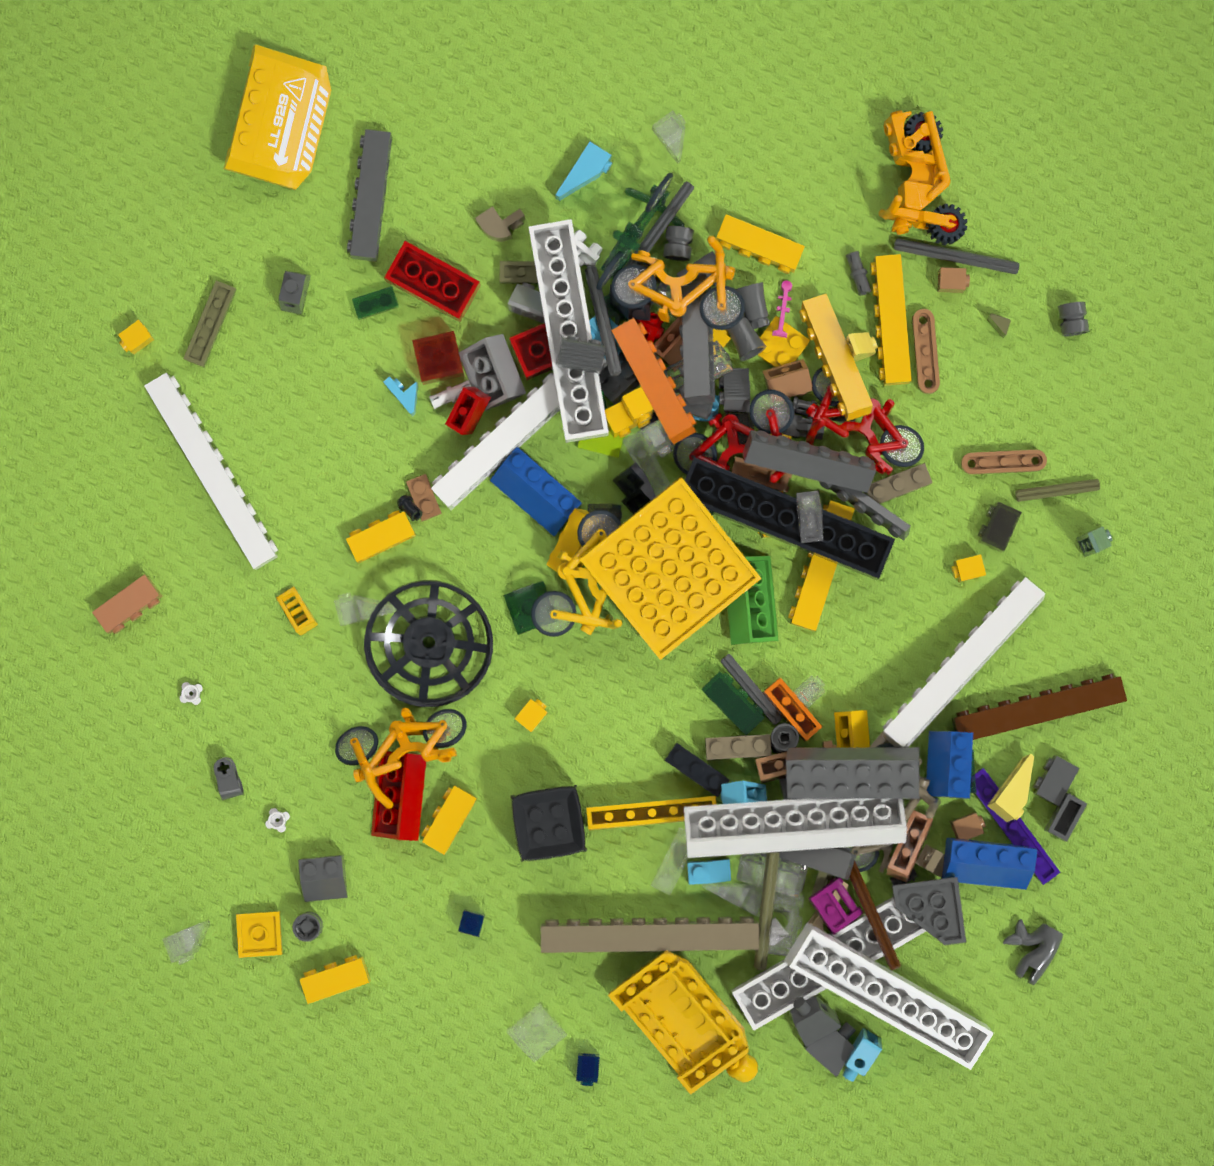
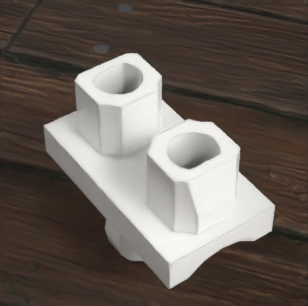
M581 230L576 231L574 237L579 265L581 267L584 264L586 266H595L600 257L602 247L597 243H593L588 248L583 244L587 238Z

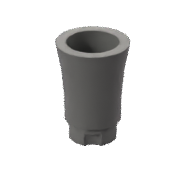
M763 282L736 289L744 299V316L748 319L753 329L770 325Z
M740 312L729 316L724 321L725 325L733 322ZM744 316L736 326L727 329L737 349L740 361H746L755 357L767 347Z

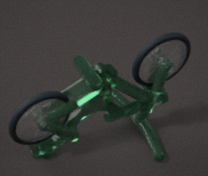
M668 173L658 186L654 184L650 189V195L630 187L625 189L627 196L645 202L647 205L634 224L629 221L623 232L620 230L613 232V237L618 241L600 269L603 271V274L596 285L597 290H601L610 278L613 279L616 273L625 266L631 258L632 250H639L640 244L637 241L642 237L643 230L655 212L663 213L667 206L664 204L670 194L666 189L673 178L672 173ZM676 215L671 220L674 226L685 227V224Z

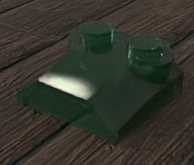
M544 581L503 595L518 635L536 629L531 619V609L535 600L547 592ZM549 596L543 598L536 607L535 618L540 627L558 621V619H553L549 616V611L554 609Z

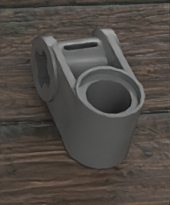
M228 757L217 760L214 764V773L221 799L226 800L243 795L242 782L238 776L234 761ZM223 762L225 765H229V769L226 770L227 773H225V770H220Z

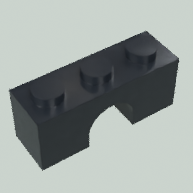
M678 743L674 745L664 761L716 797H719L721 794V784H726L730 781V779Z

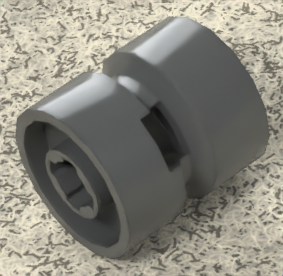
M668 226L666 229V239L669 243L664 245L663 257L676 261H690L692 248L688 244L692 243L694 230L681 226Z
M1072 302L1058 306L1059 318L1063 320V323L1060 324L1062 336H1076L1090 332L1088 320L1084 318L1087 314L1085 302Z
M780 724L775 727L770 736L771 749L775 753L780 754L787 752V748H796L799 735L795 727L790 724Z
M314 912L301 914L295 919L292 926L295 937L304 942L316 939L322 933L324 927L323 920Z

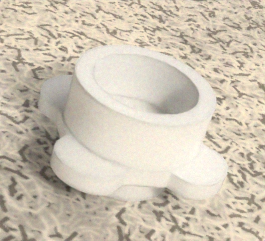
M188 682L183 683L180 701L182 703L192 702L194 705H198L201 702L200 692L203 690V687L200 684L190 685Z
M272 808L269 811L270 816L265 825L268 829L273 828L277 829L278 832H284L286 830V821L290 818L288 812L282 813L276 808Z

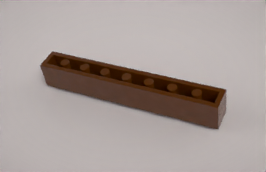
M1114 673L1101 676V681L1094 682L1093 679L1081 681V686L1073 687L1072 684L1060 686L1061 691L1053 693L1052 689L1040 691V696L1032 698L1031 694L1018 697V702L1011 703L1009 699L997 702L998 707L990 708L989 705L977 707L978 712L970 714L969 710L957 712V717L952 718L955 732L973 733V740L1126 702L1127 698L1121 676L1115 677Z

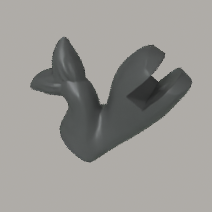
M1020 919L1015 926V933L1007 936L1003 944L1025 946L1039 944V946L1019 961L1015 975L1021 979L1028 967L1031 966L1034 969L1029 976L1028 983L1035 985L1053 960L1060 946L1063 934L1044 923L1034 932L1027 933L1023 920Z

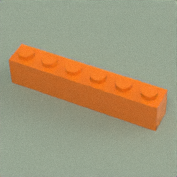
M632 318L611 330L672 443L675 444L695 433L696 430L693 425L696 424V421L691 412H685L683 407L686 406V403L681 394L676 395L674 388L677 386L672 377H666L664 370L667 368L661 358L657 360L654 354L657 352V349L651 340L647 342L644 336L647 334V331L642 322L638 324Z

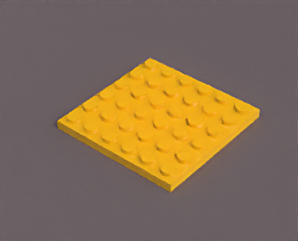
M682 477L677 479L579 558L660 660L762 579Z

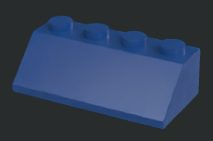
M518 447L502 463L490 480L554 537L568 522V517L574 508L579 509L582 505L581 501Z
M946 838L942 879L958 877V883L1027 890L1035 872L1037 849L1030 846Z

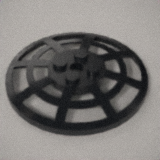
M420 580L394 589L377 604L366 626L364 652L371 674L387 693L410 705L437 707L460 700L479 685L491 663L493 634L485 611L469 593L447 582ZM430 586L429 598L415 599L404 605L396 597L399 593L414 587ZM439 587L457 592L471 604L461 611L452 603L438 599ZM390 602L397 611L389 620L385 633L372 632L378 614ZM429 604L427 616L416 619L409 611L410 608L417 605ZM437 605L448 608L456 615L447 622L436 617ZM475 611L479 613L485 626L487 644L474 642L473 630L467 617ZM402 615L409 623V626L404 634L392 633L394 624ZM460 622L465 627L467 641L457 640L454 637L452 628ZM425 637H433L435 644L432 647L425 646L423 644ZM371 641H384L385 653L391 667L383 674L380 673L373 659ZM391 642L403 643L406 654L398 661L395 660L392 653ZM454 648L465 649V656L459 666L456 667L449 658ZM473 651L486 653L480 670L474 679L468 683L461 672L468 665ZM410 661L421 666V678L411 675L403 667ZM443 664L449 674L442 677L429 679L430 668ZM398 673L407 681L419 684V698L399 691L388 680ZM454 679L461 688V690L446 697L427 699L429 686L440 685Z

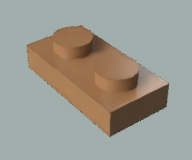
M426 474L406 481L415 505L423 512L421 516L422 522L442 514Z

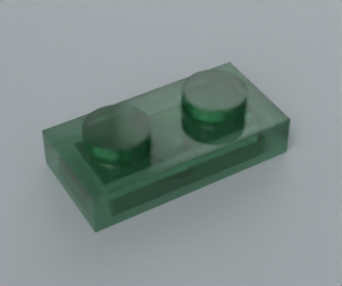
M393 286L352 299L358 320L399 308Z

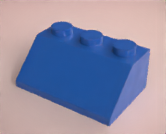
M929 731L927 779L930 780V783L927 787V793L932 797L970 798L973 733Z

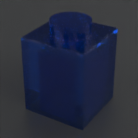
M464 909L458 932L479 937L486 914Z
M578 1053L576 1081L580 1082V1085L593 1086V1083H598L600 1054Z

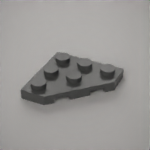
M958 877L892 885L895 908L944 945L966 943Z

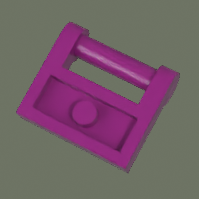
M835 877L829 884L808 898L831 934L834 935L863 913L860 906L857 907L843 886V880L840 877ZM836 889L850 910L849 914L846 915L833 895V890Z

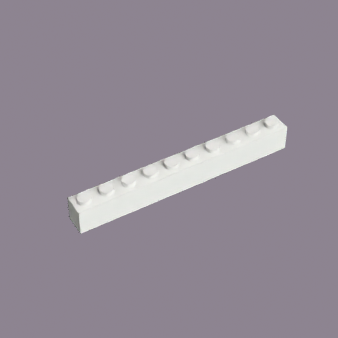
M165 373L146 384L144 387L253 569L257 570L277 558V546L273 540L268 541L265 533H267L265 526L261 521H256L254 517L257 514L251 503L246 504L243 497L246 496L240 485L235 486L232 481L235 476L229 467L225 468L221 461L224 459L218 448L213 449L210 444L213 441L207 430L203 432L199 424L202 421L196 412L192 413L188 406L191 403L185 394L181 395L177 389L180 387V384L175 376L170 377L169 374Z
M1026 577L1022 582L1018 580L1010 589L1012 591L1008 597L1003 596L996 604L998 608L994 612L989 611L982 620L984 623L979 628L975 626L968 635L970 638L965 643L963 641L960 642L954 650L956 653L951 658L947 657L941 663V669L938 673L933 672L927 678L925 687L923 689L919 687L911 696L913 700L909 704L904 703L897 711L899 715L894 720L890 718L883 726V729H885L883 737L895 748H908L1039 606L1045 597V593Z

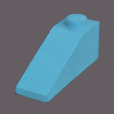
M589 142L555 194L556 199L560 201L599 178L603 172L606 174L613 164L610 162L611 154Z

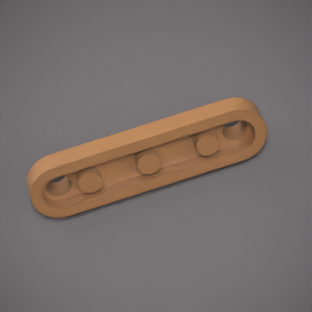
M920 309L916 311L912 318L917 383L922 393L932 394L936 392L940 385L935 320L930 310ZM924 317L926 324H921L919 318ZM926 380H930L932 382L931 387L925 386L924 383Z
M1041 450L974 452L966 454L961 460L962 470L970 475L1037 472L1042 470L1047 464V457ZM1033 457H1036L1039 462L1037 465H1034L1031 462ZM969 460L974 461V468L968 466Z

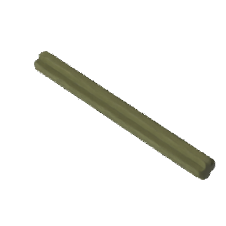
M767 852L759 916V950L755 951L754 968L757 970H765L767 968L779 852Z

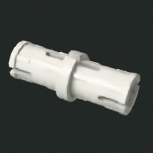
M469 380L452 388L450 386L446 387L447 390L429 396L434 409L449 402L455 403L463 387H471Z

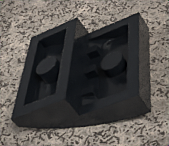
M636 462L612 480L626 495L621 502L633 515L656 497L650 481Z

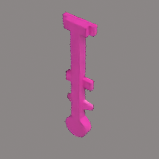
M783 281L781 289L784 292L782 296H778L782 300V306H777V311H781L778 331H773L772 335L787 338V333L783 332L785 312H790V308H787L786 304L787 301L792 299L788 297V292L792 289V283L790 281Z

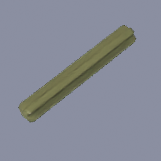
M1098 479L1020 489L1015 491V497L1020 502L1098 491L1100 483Z

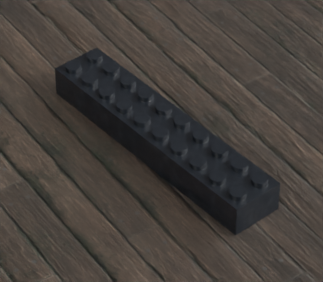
M694 457L685 479L686 484L710 513L874 580L880 578L895 541L890 536Z

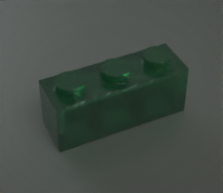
M719 671L701 691L747 736L765 718L762 715L764 711L757 703L752 705L747 700L749 695L741 687L738 690L732 684L734 680L727 672L722 674Z

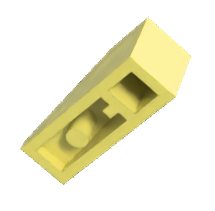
M869 332L852 333L846 338L855 362L873 356L876 353L877 343L874 336L870 337Z
M1032 754L1022 757L987 805L1006 822L1014 819L1018 820L1024 813L1023 807L1028 799L1034 760Z

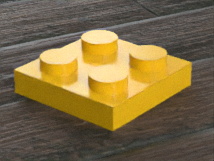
M775 316L761 335L760 339L767 347L757 355L774 368L795 362L810 342V339L786 322L783 325V332L787 333V338L773 336V331H778L780 320L778 316Z
M280 911L236 914L239 958L283 954Z

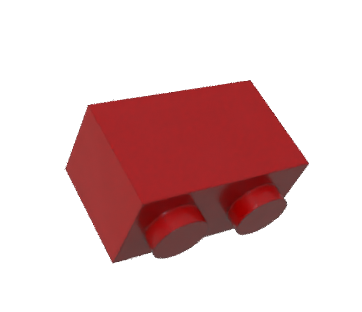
M474 386L463 387L445 425L461 435L473 434L491 396Z

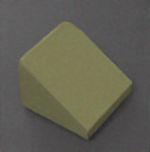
M993 313L990 314L987 321L1004 338L1011 320Z

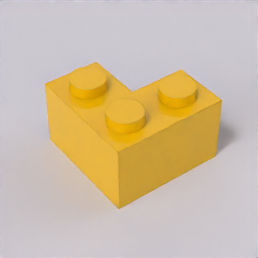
M642 387L622 396L621 402L605 410L607 426L614 438L617 436L620 438L625 437L636 426L642 428L650 423L654 409Z

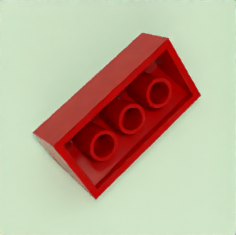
M387 751L378 767L387 764L388 758L393 751ZM405 753L399 759L402 763L399 769L377 776L376 782L380 790L393 802V807L388 809L375 798L371 836L396 840H419L426 761L421 754Z

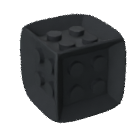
M577 785L536 790L517 796L511 795L513 822L521 862L556 858L587 851L582 811L576 790Z

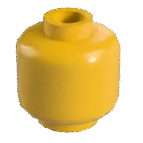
M746 1054L728 1067L726 1071L730 1077L745 1083L756 1076L758 1063L753 1056Z

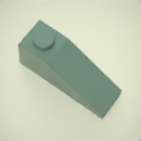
M1104 526L1076 538L1084 557L1111 547V541H1113L1109 530H1105Z

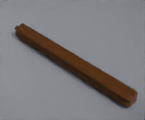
M854 861L849 878L890 970H896L901 967L900 961Z

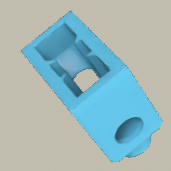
M862 1028L853 1044L854 1049L845 1063L847 1068L842 1074L852 1082L858 1073L862 1076L866 1075L882 1050V1038L865 1028Z

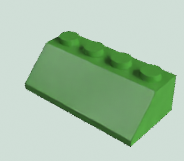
M745 557L762 579L727 606L731 645L779 641L771 557Z

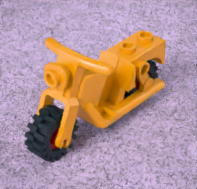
M902 110L892 112L884 122V132L888 136L890 143L889 152L893 156L896 165L911 167L912 173L910 178L899 186L898 195L894 197L890 207L887 210H880L879 216L885 220H894L891 231L896 232L897 235L908 233L909 228L913 225L915 228L926 230L927 234L931 233L932 236L930 238L932 240L935 238V243L939 244L942 242V245H947L948 243L951 245L965 234L964 231L968 227L965 226L968 223L967 219L963 218L965 213L961 214L959 212L961 208L955 209L953 204L950 206L944 204L937 207L933 212L921 211L940 195L951 182L940 141L943 138V134H941L943 127H939L941 122L940 120L936 122L935 119L937 117L933 115V111H929L926 113L920 112L918 115L916 113L904 125L905 120L911 115V111L905 113Z

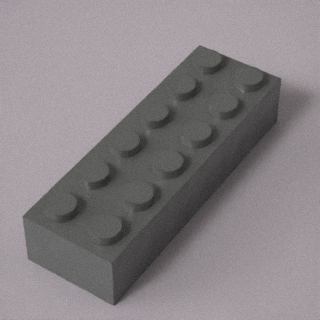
M787 748L788 799H919V748Z

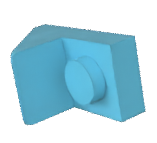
M389 376L383 381L384 384L410 415L414 416L416 414L418 383L415 382L403 392L402 390L405 387L397 378L393 381Z

